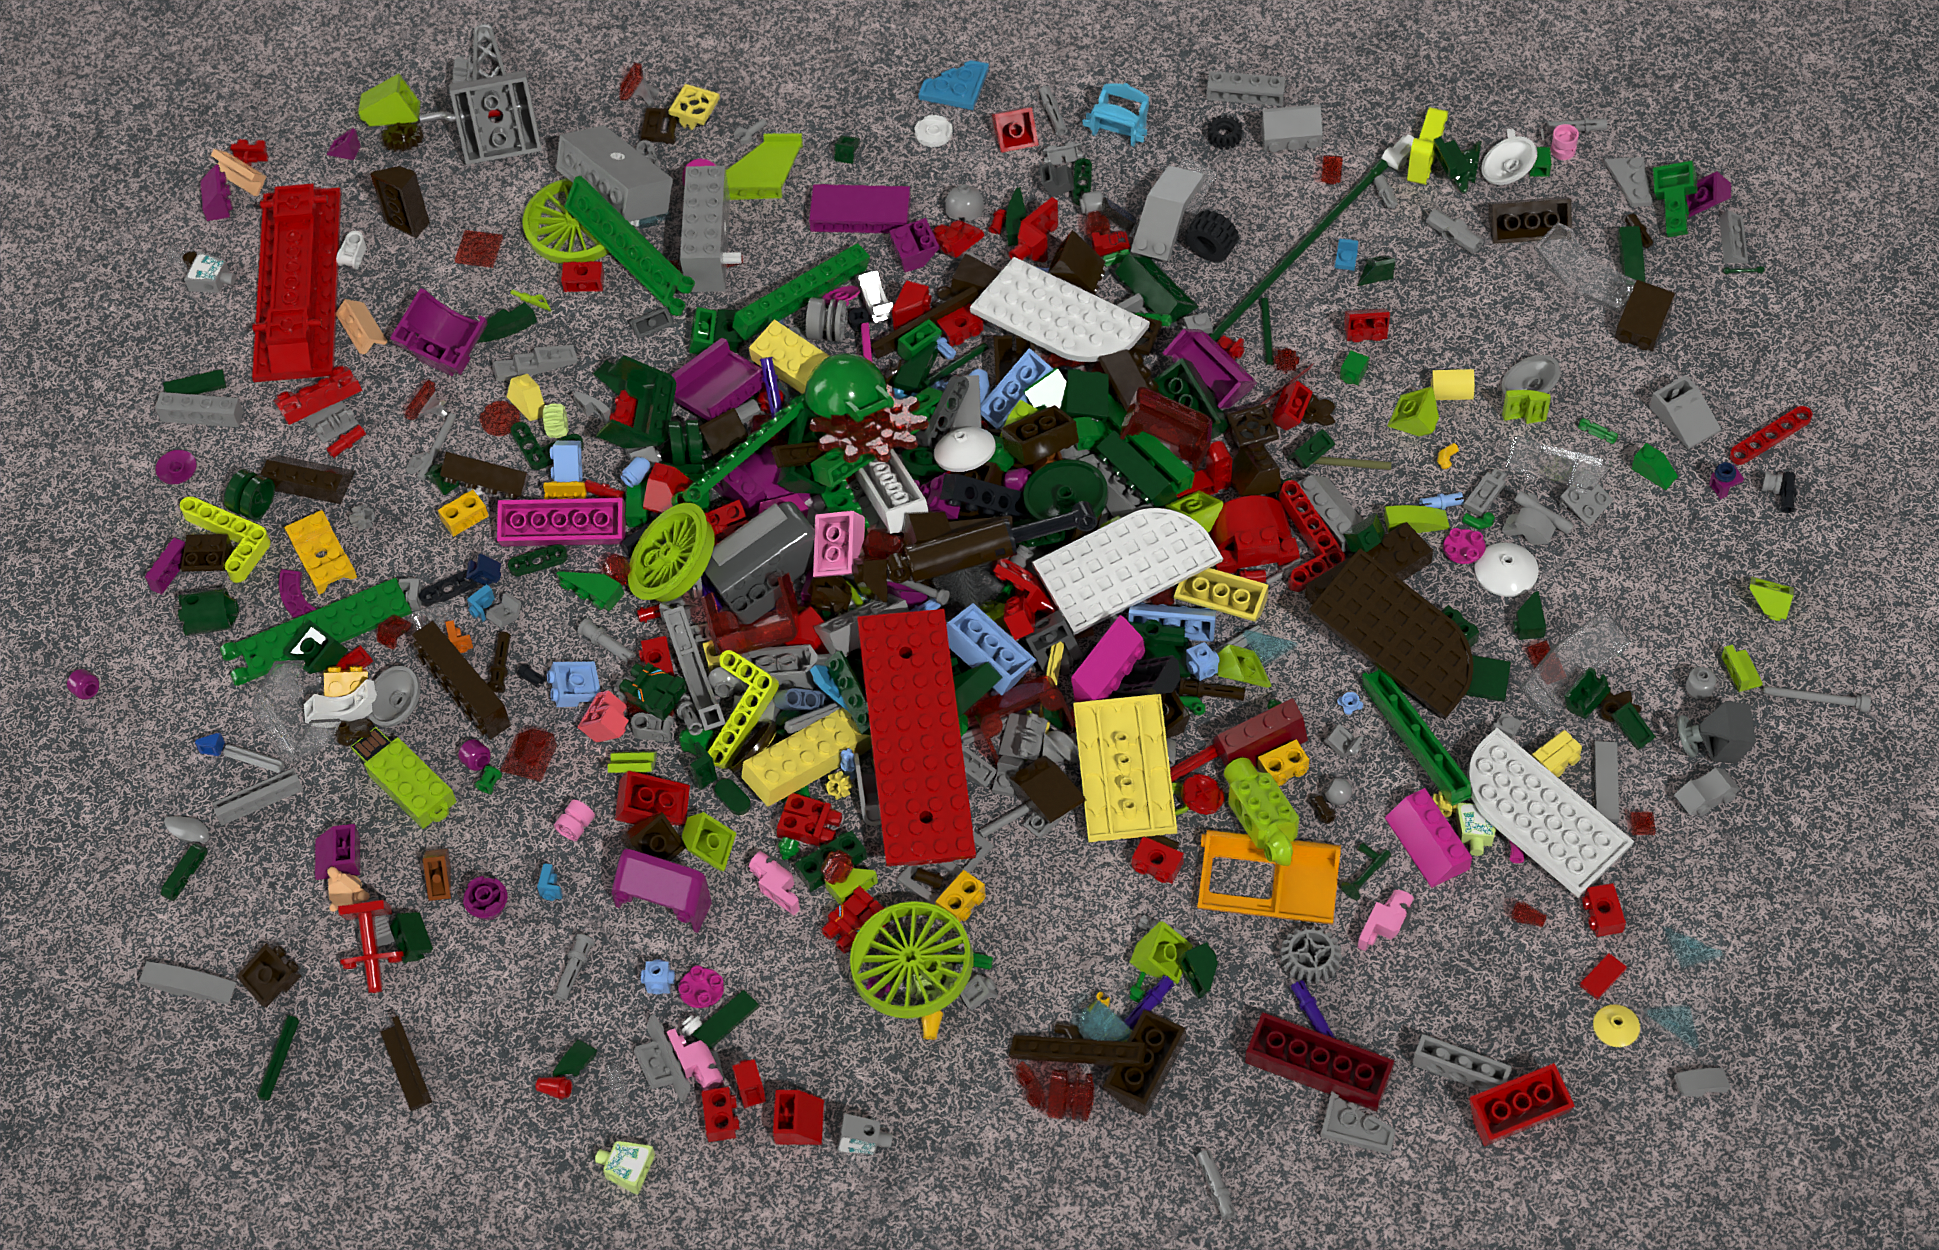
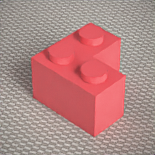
M609 690L597 693L577 728L595 742L620 738L625 733V726L629 721L624 717L627 705Z

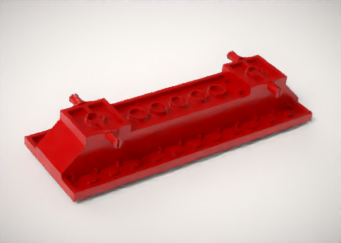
M314 183L276 186L274 193L263 194V200H260L262 225L256 323L252 324L253 332H255L252 372L254 382L326 377L333 373L339 268L336 257L340 245L342 199L340 187L321 189L320 186L315 187Z
M944 609L857 616L886 867L953 862V860L976 858Z

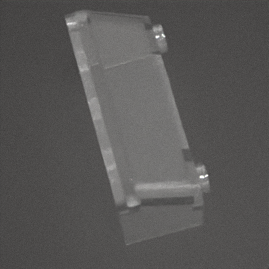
M1514 436L1505 468L1524 473V478L1537 481V477L1574 486V491L1587 494V490L1592 491L1608 474L1613 462L1579 451L1573 452Z
M304 660L275 661L252 701L254 716L284 764L296 763L326 747L341 723L340 718L310 720L309 723H305V714L297 703L302 695V686L297 677L305 665Z

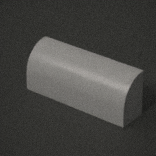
M979 375L964 376L969 381V388L949 428V432L962 427L981 428ZM952 398L948 400L949 408L953 404Z

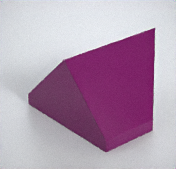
M887 581V594H892L906 600L909 611L915 608L916 604L920 606L928 601V595L899 583Z

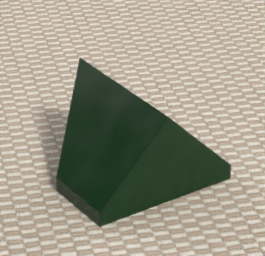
M1381 255L1365 259L1366 265L1357 286L1393 279L1395 258Z

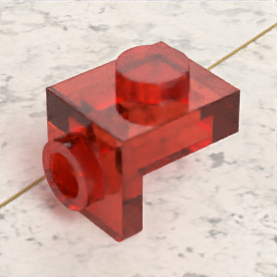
M1323 156L1321 182L1330 185L1341 183L1342 156Z

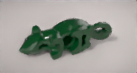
M1477 141L1472 148L1462 151L1470 167V172L1456 177L1453 183L1463 194L1468 191L1469 181L1475 183L1482 141Z

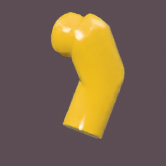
M1452 443L1438 453L1437 463L1441 465L1443 470L1451 467L1450 456L1459 452L1458 446L1455 443Z

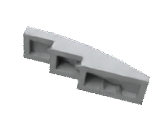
M573 345L534 348L533 353L514 354L513 360L493 361L492 369L496 382L511 380V378L524 374L532 376L577 363L578 359Z
M962 745L966 778L986 788L997 773V770Z
M146 961L138 983L177 996H183L184 994L205 1001L207 998L229 1005L237 982L187 968Z

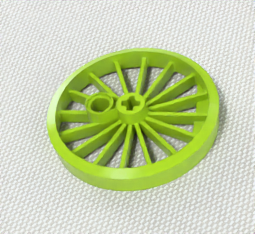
M568 178L547 185L531 198L523 214L524 233L532 249L541 257L551 262L563 264V262H591L598 260L610 252L553 197L555 194L564 192L567 199V190H571L573 184ZM549 199L561 212L545 207L546 200ZM542 213L552 217H542ZM540 224L549 225V226H545V227L539 228V227H540ZM581 231L597 246L587 249ZM553 232L540 242L538 241V236ZM576 232H578L583 251L573 252ZM571 235L568 252L559 251ZM561 236L553 249L546 247Z
M926 902L895 904L873 915L857 933L850 953L852 979L859 995L875 1010L897 1018L924 1017L948 1006L964 990L973 969L972 945L962 924L947 910ZM912 915L910 946L908 947L898 918ZM917 915L929 916L915 944ZM935 919L946 923V925L924 942ZM895 920L905 948L882 927L884 924ZM952 928L960 936L931 947ZM880 932L898 950L875 942L874 939ZM962 943L965 947L964 955H933ZM870 947H873L891 955H867ZM863 962H890L859 974ZM941 962H964L961 972L957 973L943 968ZM931 966H936V971L928 972L927 969ZM892 970L869 990L861 982L862 980ZM907 974L905 1005H892L891 1002ZM919 974L926 981L932 982L943 994L929 1001ZM898 975L885 1001H881L873 996ZM912 975H915L926 1002L924 1004L910 1006ZM943 975L957 979L948 990L938 982Z

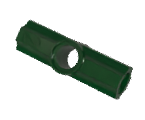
M1148 620L1145 623L1128 621L1143 637L1144 644L1148 647H1156L1159 644L1184 645L1185 627L1161 625L1157 620Z

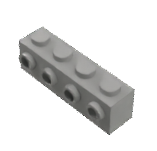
M1209 71L1207 100L1283 106L1286 77Z

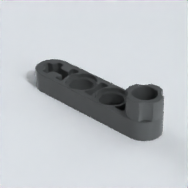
M954 375L950 378L927 428L918 431L916 434L919 446L935 449L937 443L947 434L968 391L969 381L966 377ZM950 398H952L953 404L950 408H948L947 402ZM943 416L944 423L939 427L938 421Z

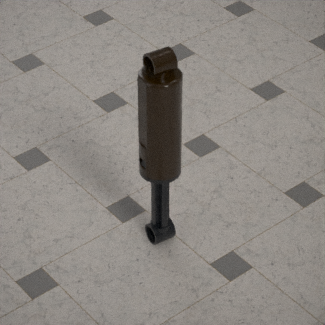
M1086 501L1076 503L1071 512L1011 528L1008 518L907 545L904 547L905 555L894 553L887 557V570L891 581L894 583H903L910 576L914 583H919L1016 556V543L1074 527L1081 531L1092 530L1097 525V518L1092 505Z

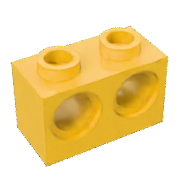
M474 490L462 494L456 500L438 509L442 523L453 537L489 516L486 505Z
M1296 739L1259 756L1257 768L1262 773H1270L1277 785L1281 786L1291 777L1303 776L1309 769V758Z
M963 870L935 903L937 906L950 912L959 922L966 921L971 915V909L984 901L986 897L985 884ZM968 889L974 890L972 893L965 892ZM953 905H958V906H960V907L957 908V909H952V908H950V907L953 906Z

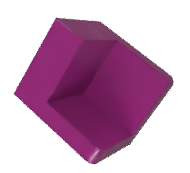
M1736 467V477L1731 482H1721L1715 477V472L1712 473L1709 485L1720 499L1728 496L1731 487L1744 481V477Z

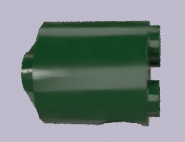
M227 588L178 595L179 604L182 608L178 609V617L180 622H184L183 630L185 636L233 629V622H235L239 615V606L237 599L230 597Z

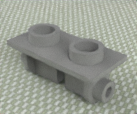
M1069 142L1065 146L1057 147L1056 145L1046 147L1042 153V157L1047 156L1044 158V164L1051 162L1053 166L1061 165V157H1065L1066 164L1076 162V160L1083 158L1082 151L1078 152L1081 148V143Z

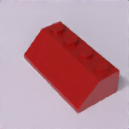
M1555 1063L1469 1097L1474 1125L1484 1147L1567 1114L1575 1107Z

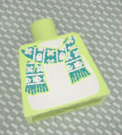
M1458 803L1456 820L1459 838L1463 844L1470 845V854L1474 856L1483 855L1484 846H1492L1496 828L1484 818L1475 804Z
M617 1141L611 1152L599 1149L595 1162L605 1165L603 1172L606 1179L638 1195L654 1160L655 1152L652 1146Z

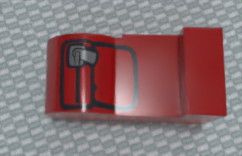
M1117 231L1107 235H1100L1099 232L1091 233L1092 248L1100 257L1117 251L1120 253V250L1123 249L1130 250L1127 233L1124 231Z

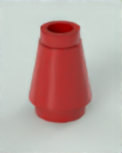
M539 1077L536 1081V1091L562 1100L570 1096L572 1082L566 1077Z

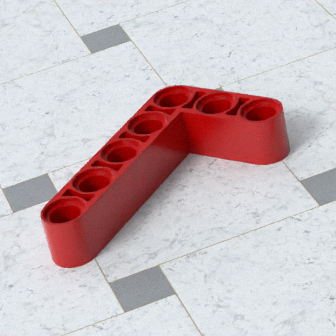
M1216 441L1208 446L1206 469L1194 472L1192 488L1177 494V500L1197 491L1212 495L1218 493L1221 489L1225 488L1227 490L1230 487L1232 457L1224 442ZM1166 505L1160 506L1158 508L1165 509Z
M1288 480L1282 485L1279 492V500L1316 556V558L1296 567L1288 579L1287 585L1289 589L1294 592H1300L1306 589L1307 583L1343 562L1345 554L1301 486L1294 480ZM1285 491H1291L1294 495H1289ZM1296 508H1302L1305 512H1299ZM1308 525H1313L1316 529H1310ZM1319 542H1324L1327 546H1321ZM1330 559L1337 560L1338 564L1332 563ZM1312 568L1319 569L1321 573H1315ZM1299 577L1303 582H1297L1294 578Z

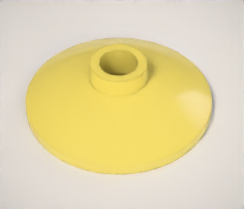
M1608 1005L1596 1013L1593 1020V1028L1597 1037L1605 1044L1613 1047H1624L1637 1039L1640 1032V1023L1634 1012L1627 1007ZM1614 1020H1619L1622 1024L1616 1025Z

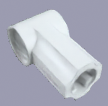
M1409 134L1403 135L1393 148L1388 147L1382 159L1388 163V166L1400 171L1399 168L1405 165L1407 157L1410 155L1414 137Z

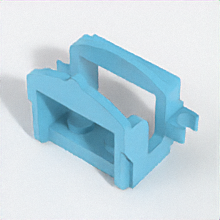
M1127 83L1104 84L1099 102L1094 106L1091 113H1086V119L1088 120L1083 119V126L1089 127L1092 130L1093 136H1096L1099 128L1130 136L1131 146L1134 147L1136 143L1144 142V136L1142 135L1147 136V129L1145 128L1147 126L1149 97L1143 92L1130 87ZM1108 94L1142 103L1139 116L1123 107L1108 104Z

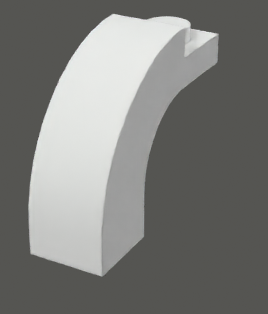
M874 270L857 275L856 279L871 320L875 323L893 318V303L889 302L884 294L878 271Z
M366 679L353 693L342 697H326L314 694L304 704L305 723L331 726L336 725L340 721L352 722L365 718L373 712L372 703L377 696L374 681Z

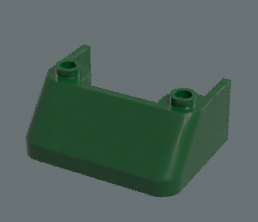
M623 355L609 369L608 373L626 380V392L638 400L634 427L632 428L611 419L597 433L596 437L625 449L659 446L668 437V421L671 420L676 381L668 373Z

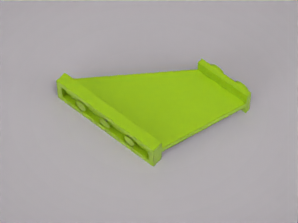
M802 133L764 134V142L726 170L730 200L782 198V187L800 148H803Z

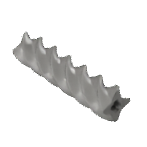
M1062 731L1044 733L1043 756H1047L1053 762H1061L1067 759L1072 763L1080 764L1076 732L1070 735ZM1166 738L1169 766L1172 768L1175 766L1176 742Z

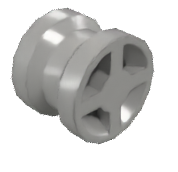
M1765 471L1761 491L1766 492L1769 490L1774 494H1779L1783 474L1778 473L1774 475L1770 471Z

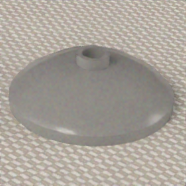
M1536 355L1523 359L1511 367L1505 374L1501 384L1504 395H1506V391L1533 390L1549 393L1560 378V365L1556 359L1547 355Z
M395 666L385 670L375 679L374 685L377 696L372 703L373 712L368 717L373 723L381 727L396 726L411 715L418 703L421 688L419 678L408 667Z

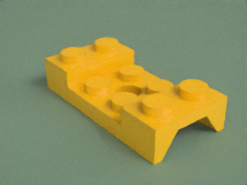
M323 510L284 527L319 595L325 592L328 584L341 578L352 580L357 578L356 572L335 536ZM320 551L327 552V554L322 558L316 557L317 553Z

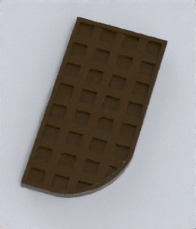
M1361 548L1308 610L1310 615L1444 720L1465 696L1470 687L1473 676V657L1468 640L1460 627Z

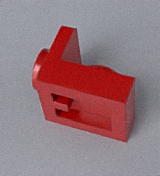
M1223 335L1217 342L1234 360L1236 358L1240 359L1245 351V348H1243L1244 339L1242 338L1235 342Z

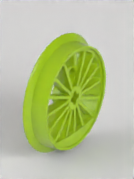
M681 503L667 509L642 534L633 551L628 568V584L631 592L637 598L659 602L674 600L686 593L705 571L714 548V531L711 524L707 521L704 511L698 505ZM666 539L667 542L662 546L661 544Z

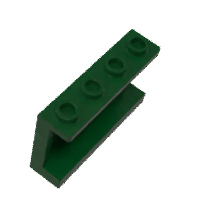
M837 651L824 663L860 733L871 735L862 657L858 660H849L845 658L842 651Z

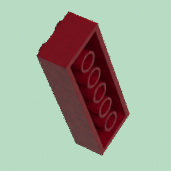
M1264 1012L1260 1016L1245 1056V1063L1330 1095L1331 1092L1339 1095L1340 1099L1378 1112L1395 1063L1393 1059Z

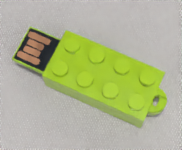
M375 727L370 731V737L361 738L351 746V749L365 762L364 766L369 777L422 829L433 821L441 822V820L445 819L450 813L449 808L457 802L453 790L398 737L391 742Z

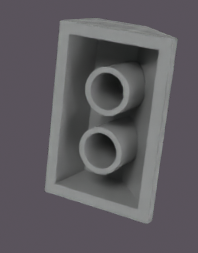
M1320 104L1263 109L1261 137L1264 152H1277L1288 149L1294 151L1300 148L1315 149L1322 147L1323 132Z

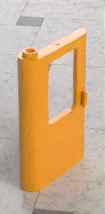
M1207 830V833L1202 834L1201 847H1205L1197 909L1333 925L1341 845L1293 840L1291 842L1293 848L1291 864L1289 866H1282L1274 861L1269 862L1265 856L1264 849L1257 848L1248 834ZM1215 857L1274 864L1275 873L1271 899L1211 893L1209 886L1213 859Z

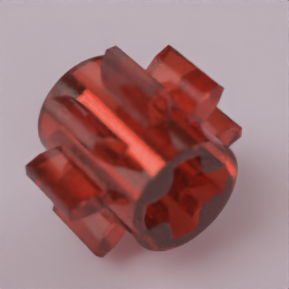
M1286 347L1277 351V356H1274V364H1277V370L1288 373L1290 370H1296L1300 357L1296 356V350L1293 351Z

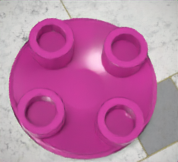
M1454 528L1450 530V534L1443 542L1445 555L1451 561L1459 564H1469L1479 560L1486 548L1482 533L1467 529Z
M694 966L681 979L679 984L681 999L684 1003L694 1008H707L714 1005L720 1000L724 992L723 978L714 970L701 966Z

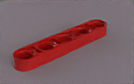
M1806 406L1796 407L1738 443L1731 449L1730 460L1734 464L1743 465L1802 429L1811 421L1813 415L1811 409ZM1803 413L1807 415L1808 418L1800 419L1798 418L1797 414ZM1788 423L1792 426V428L1785 429L1781 426V424ZM1773 433L1776 435V438L1770 439L1765 434ZM1756 442L1761 447L1758 449L1752 448L1750 443ZM1734 453H1743L1745 457L1739 459L1735 457Z

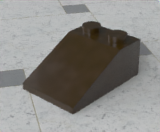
M1047 756L1036 759L1032 764L1017 771L1016 774L1009 778L1016 797L1049 823H1052L1086 801L1085 796L1060 767Z

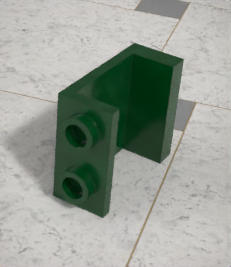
M1068 369L1065 377L1067 382V408L1065 413L1072 419L1091 417L1093 421L1098 422L1100 420L1105 424L1108 418L1109 374Z

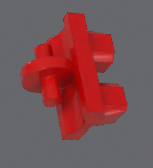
M239 139L237 144H231L230 149L233 152V156L249 166L258 161L268 162L267 145L264 140H257L255 145H249L246 139Z

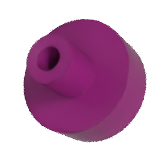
M876 975L870 977L867 982V990L872 988L884 976ZM886 984L873 996L881 998L884 993H889L890 984Z

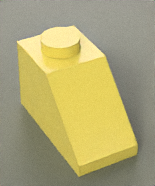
M528 374L511 378L507 398L529 421L543 418L545 405L539 385Z

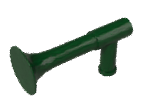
M1363 842L1359 846L1358 851L1364 853L1373 861L1356 880L1351 883L1343 882L1341 884L1342 891L1353 900H1359L1360 888L1391 857L1389 850L1384 849L1379 854Z

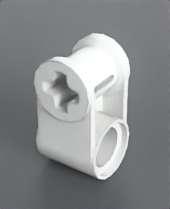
M351 231L346 235L342 247L337 253L336 262L338 266L348 265L352 266L353 269H358L367 248L361 232Z

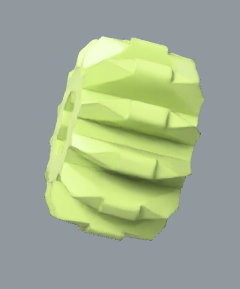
M556 403L546 405L543 409L542 417L547 436L550 438L566 436L569 431V424L565 407L562 404Z

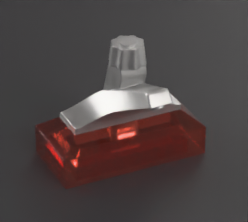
M634 62L620 84V100L628 101L631 97L639 95L651 106L654 102L652 96L657 97L659 90L646 82L642 64Z
M429 379L426 381L406 408L404 416L406 419L412 421L429 413H434L443 418L448 415L449 411L443 407L445 401L436 398L437 392L435 391L434 382Z

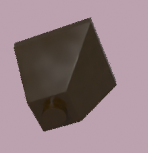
M869 555L855 558L852 573L854 581L863 597L880 602H888L887 559Z
M663 812L635 824L620 837L627 849L669 862L686 848L685 843Z

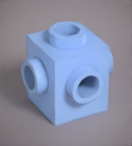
M1205 642L1186 650L1187 668L1199 681L1218 673L1219 657Z
M660 959L646 961L645 970L641 971V983L645 984L647 993H670L671 984H674L675 972L671 970L669 962Z

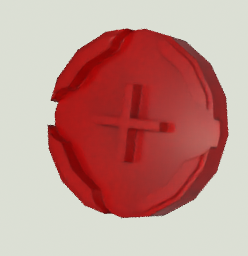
M1196 774L1193 777H1188L1181 787V797L1184 803L1198 814H1214L1224 802L1222 788L1220 789L1217 786L1218 783L1207 775Z

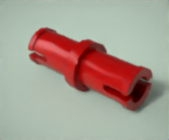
M358 424L347 434L340 435V439L327 447L326 450L334 459L347 448L351 449L353 447L352 444L365 436L366 432Z
M589 479L585 481L586 491L597 495L599 498L625 499V491L612 488L607 483L600 484Z

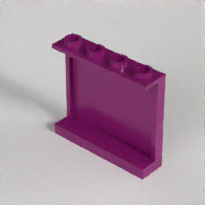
M724 338L719 339L671 375L676 381L674 401L707 421L732 408H737L765 387V381H762V377H764L762 368L731 351L728 341Z

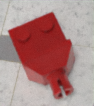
M1051 197L1022 220L1018 235V246L1009 251L1011 260L1014 257L1020 260L1029 257L1033 261L1042 263L1048 260L1047 234L1054 232L1058 227V200Z
M1007 558L993 562L995 575L1001 580L1006 581L1008 579L1013 582V585L1022 591L1019 597L1025 596L1034 614L1038 610L1050 615L1057 610L1053 600L1046 596L1045 589L1037 575Z

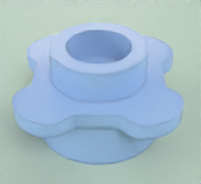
M1347 692L1337 700L1338 705L1343 707L1344 713L1347 715H1351L1353 711L1363 708V702L1359 701V696L1355 692Z

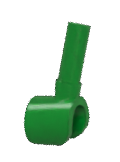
M1145 972L1140 973L1137 983L1130 990V999L1137 1003L1145 995V991L1140 989L1146 976Z

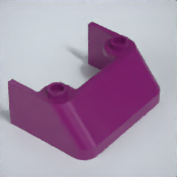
M1183 329L1163 352L1165 356H1172L1174 363L1181 358L1193 362L1205 384L1215 392V400L1220 409L1233 406L1257 384L1248 372L1207 333L1200 329Z
M624 849L622 851L612 887L615 906L620 908L622 903L631 902L636 897L671 908L679 921L683 923L691 922L694 932L698 933L712 904L705 875L695 869L631 849Z

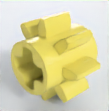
M842 771L828 775L830 781L825 784L828 795L835 796L836 800L842 796L850 795L849 789L854 786L850 775H843Z
M1441 791L1438 794H1433V800L1444 817L1451 816L1452 812L1456 813L1457 804L1451 806Z

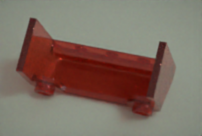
M1138 387L1123 420L1120 438L1124 440L1127 434L1131 436L1140 435L1142 431L1177 446L1182 459L1193 461L1192 471L1196 472L1211 446L1212 420L1205 414L1148 388Z
M789 572L778 577L782 597L776 603L778 615L755 620L751 624L739 625L736 615L731 611L718 612L713 592L700 598L714 648L719 656L727 650L743 654L790 642L798 635V603Z
M1037 677L1011 688L1004 695L997 694L975 705L973 710L974 717L995 766H997L999 757L990 738L1001 733L1003 728L1001 718L1041 701L1043 707L1049 711L1061 709L1071 733L1076 732L1075 722L1063 695L1051 677Z

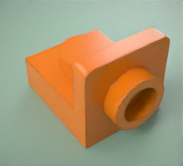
M454 620L445 622L449 640L460 653L467 652L473 648L470 635L462 636L460 627H455Z

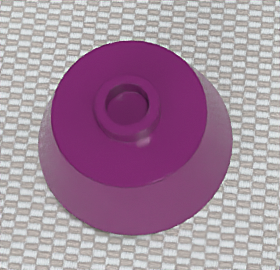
M484 876L477 877L469 882L463 896V904L467 912L481 920L488 921L497 918L503 912L508 899L505 886L496 878H484Z

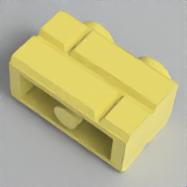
M1563 730L1532 753L1531 756L1558 778L1565 771V767L1569 764L1574 766L1581 759L1582 746L1566 730Z

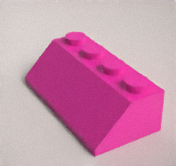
M1119 615L1071 677L1076 702L1109 699L1113 690L1116 691L1119 688L1124 676L1132 671L1137 659L1143 657L1145 653L1143 637L1123 616Z
M1425 788L1405 797L1385 816L1386 821L1431 888L1470 869L1472 856Z

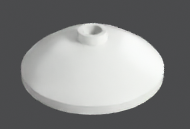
M1512 137L1501 141L1483 159L1481 171L1484 178L1489 183L1495 185H1506L1518 181L1533 167L1537 158V148L1526 137Z
M958 428L946 434L937 443L934 449L935 461L941 468L947 471L964 472L975 469L986 463L993 456L996 449L995 439L990 432L982 428Z
M1507 542L1496 543L1486 547L1484 554L1479 560L1475 561L1474 566L1478 582L1489 592L1505 597L1518 596L1530 590L1536 583L1539 572L1536 559L1527 549Z

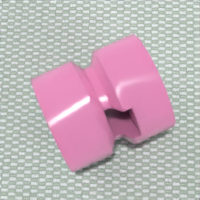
M1562 124L1554 129L1550 151L1555 158L1568 160L1575 155L1579 132L1574 126Z
M574 799L564 810L565 814H561L555 822L554 827L561 835L572 841H577L585 831L583 827H588L595 814L586 804Z

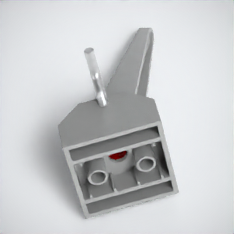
M487 24L477 26L474 29L473 81L468 80L450 84V95L455 114L442 111L419 115L420 122L439 119L457 122L466 165L542 151L526 70L507 73L506 75L492 27ZM484 39L491 42L487 48L480 45ZM486 56L498 62L497 68L490 76L480 70V64ZM503 115L502 120L499 122H493L489 119L490 117Z

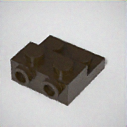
M266 943L236 976L260 1005L266 1008L282 991L287 993L301 977V974L298 972L300 969L299 965L291 959L288 961L285 958L287 952L279 945L273 946Z

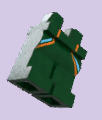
M635 663L630 672L631 676L636 678L635 681L631 682L624 679L619 686L620 692L628 696L629 703L638 706L662 721L666 720L674 709V704H677L687 691L685 679L679 676L675 678L650 663H647L646 666Z

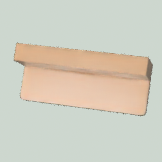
M213 149L211 156L219 161L218 164L221 172H225L226 178L250 194L258 196L267 176L230 153Z
M348 299L343 301L336 315L360 354H366L374 343L385 345L388 342L363 302Z

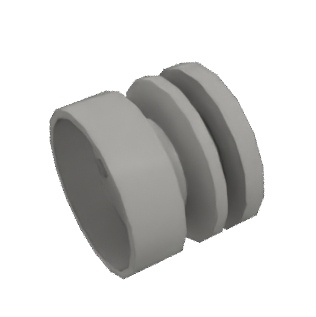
M811 297L806 315L807 339L822 340L824 332H826L828 341H833L835 333L836 342H842L848 323L846 301L839 300L838 304H836V300L832 299L828 308H826L824 298Z

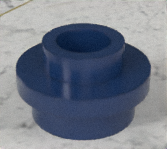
M1723 462L1716 467L1715 477L1721 482H1731L1736 477V469L1731 463Z

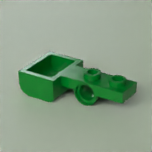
M1686 161L1654 167V193L1657 200L1665 199L1666 234L1668 238L1687 235L1689 210L1686 195L1697 193L1695 165L1693 161Z

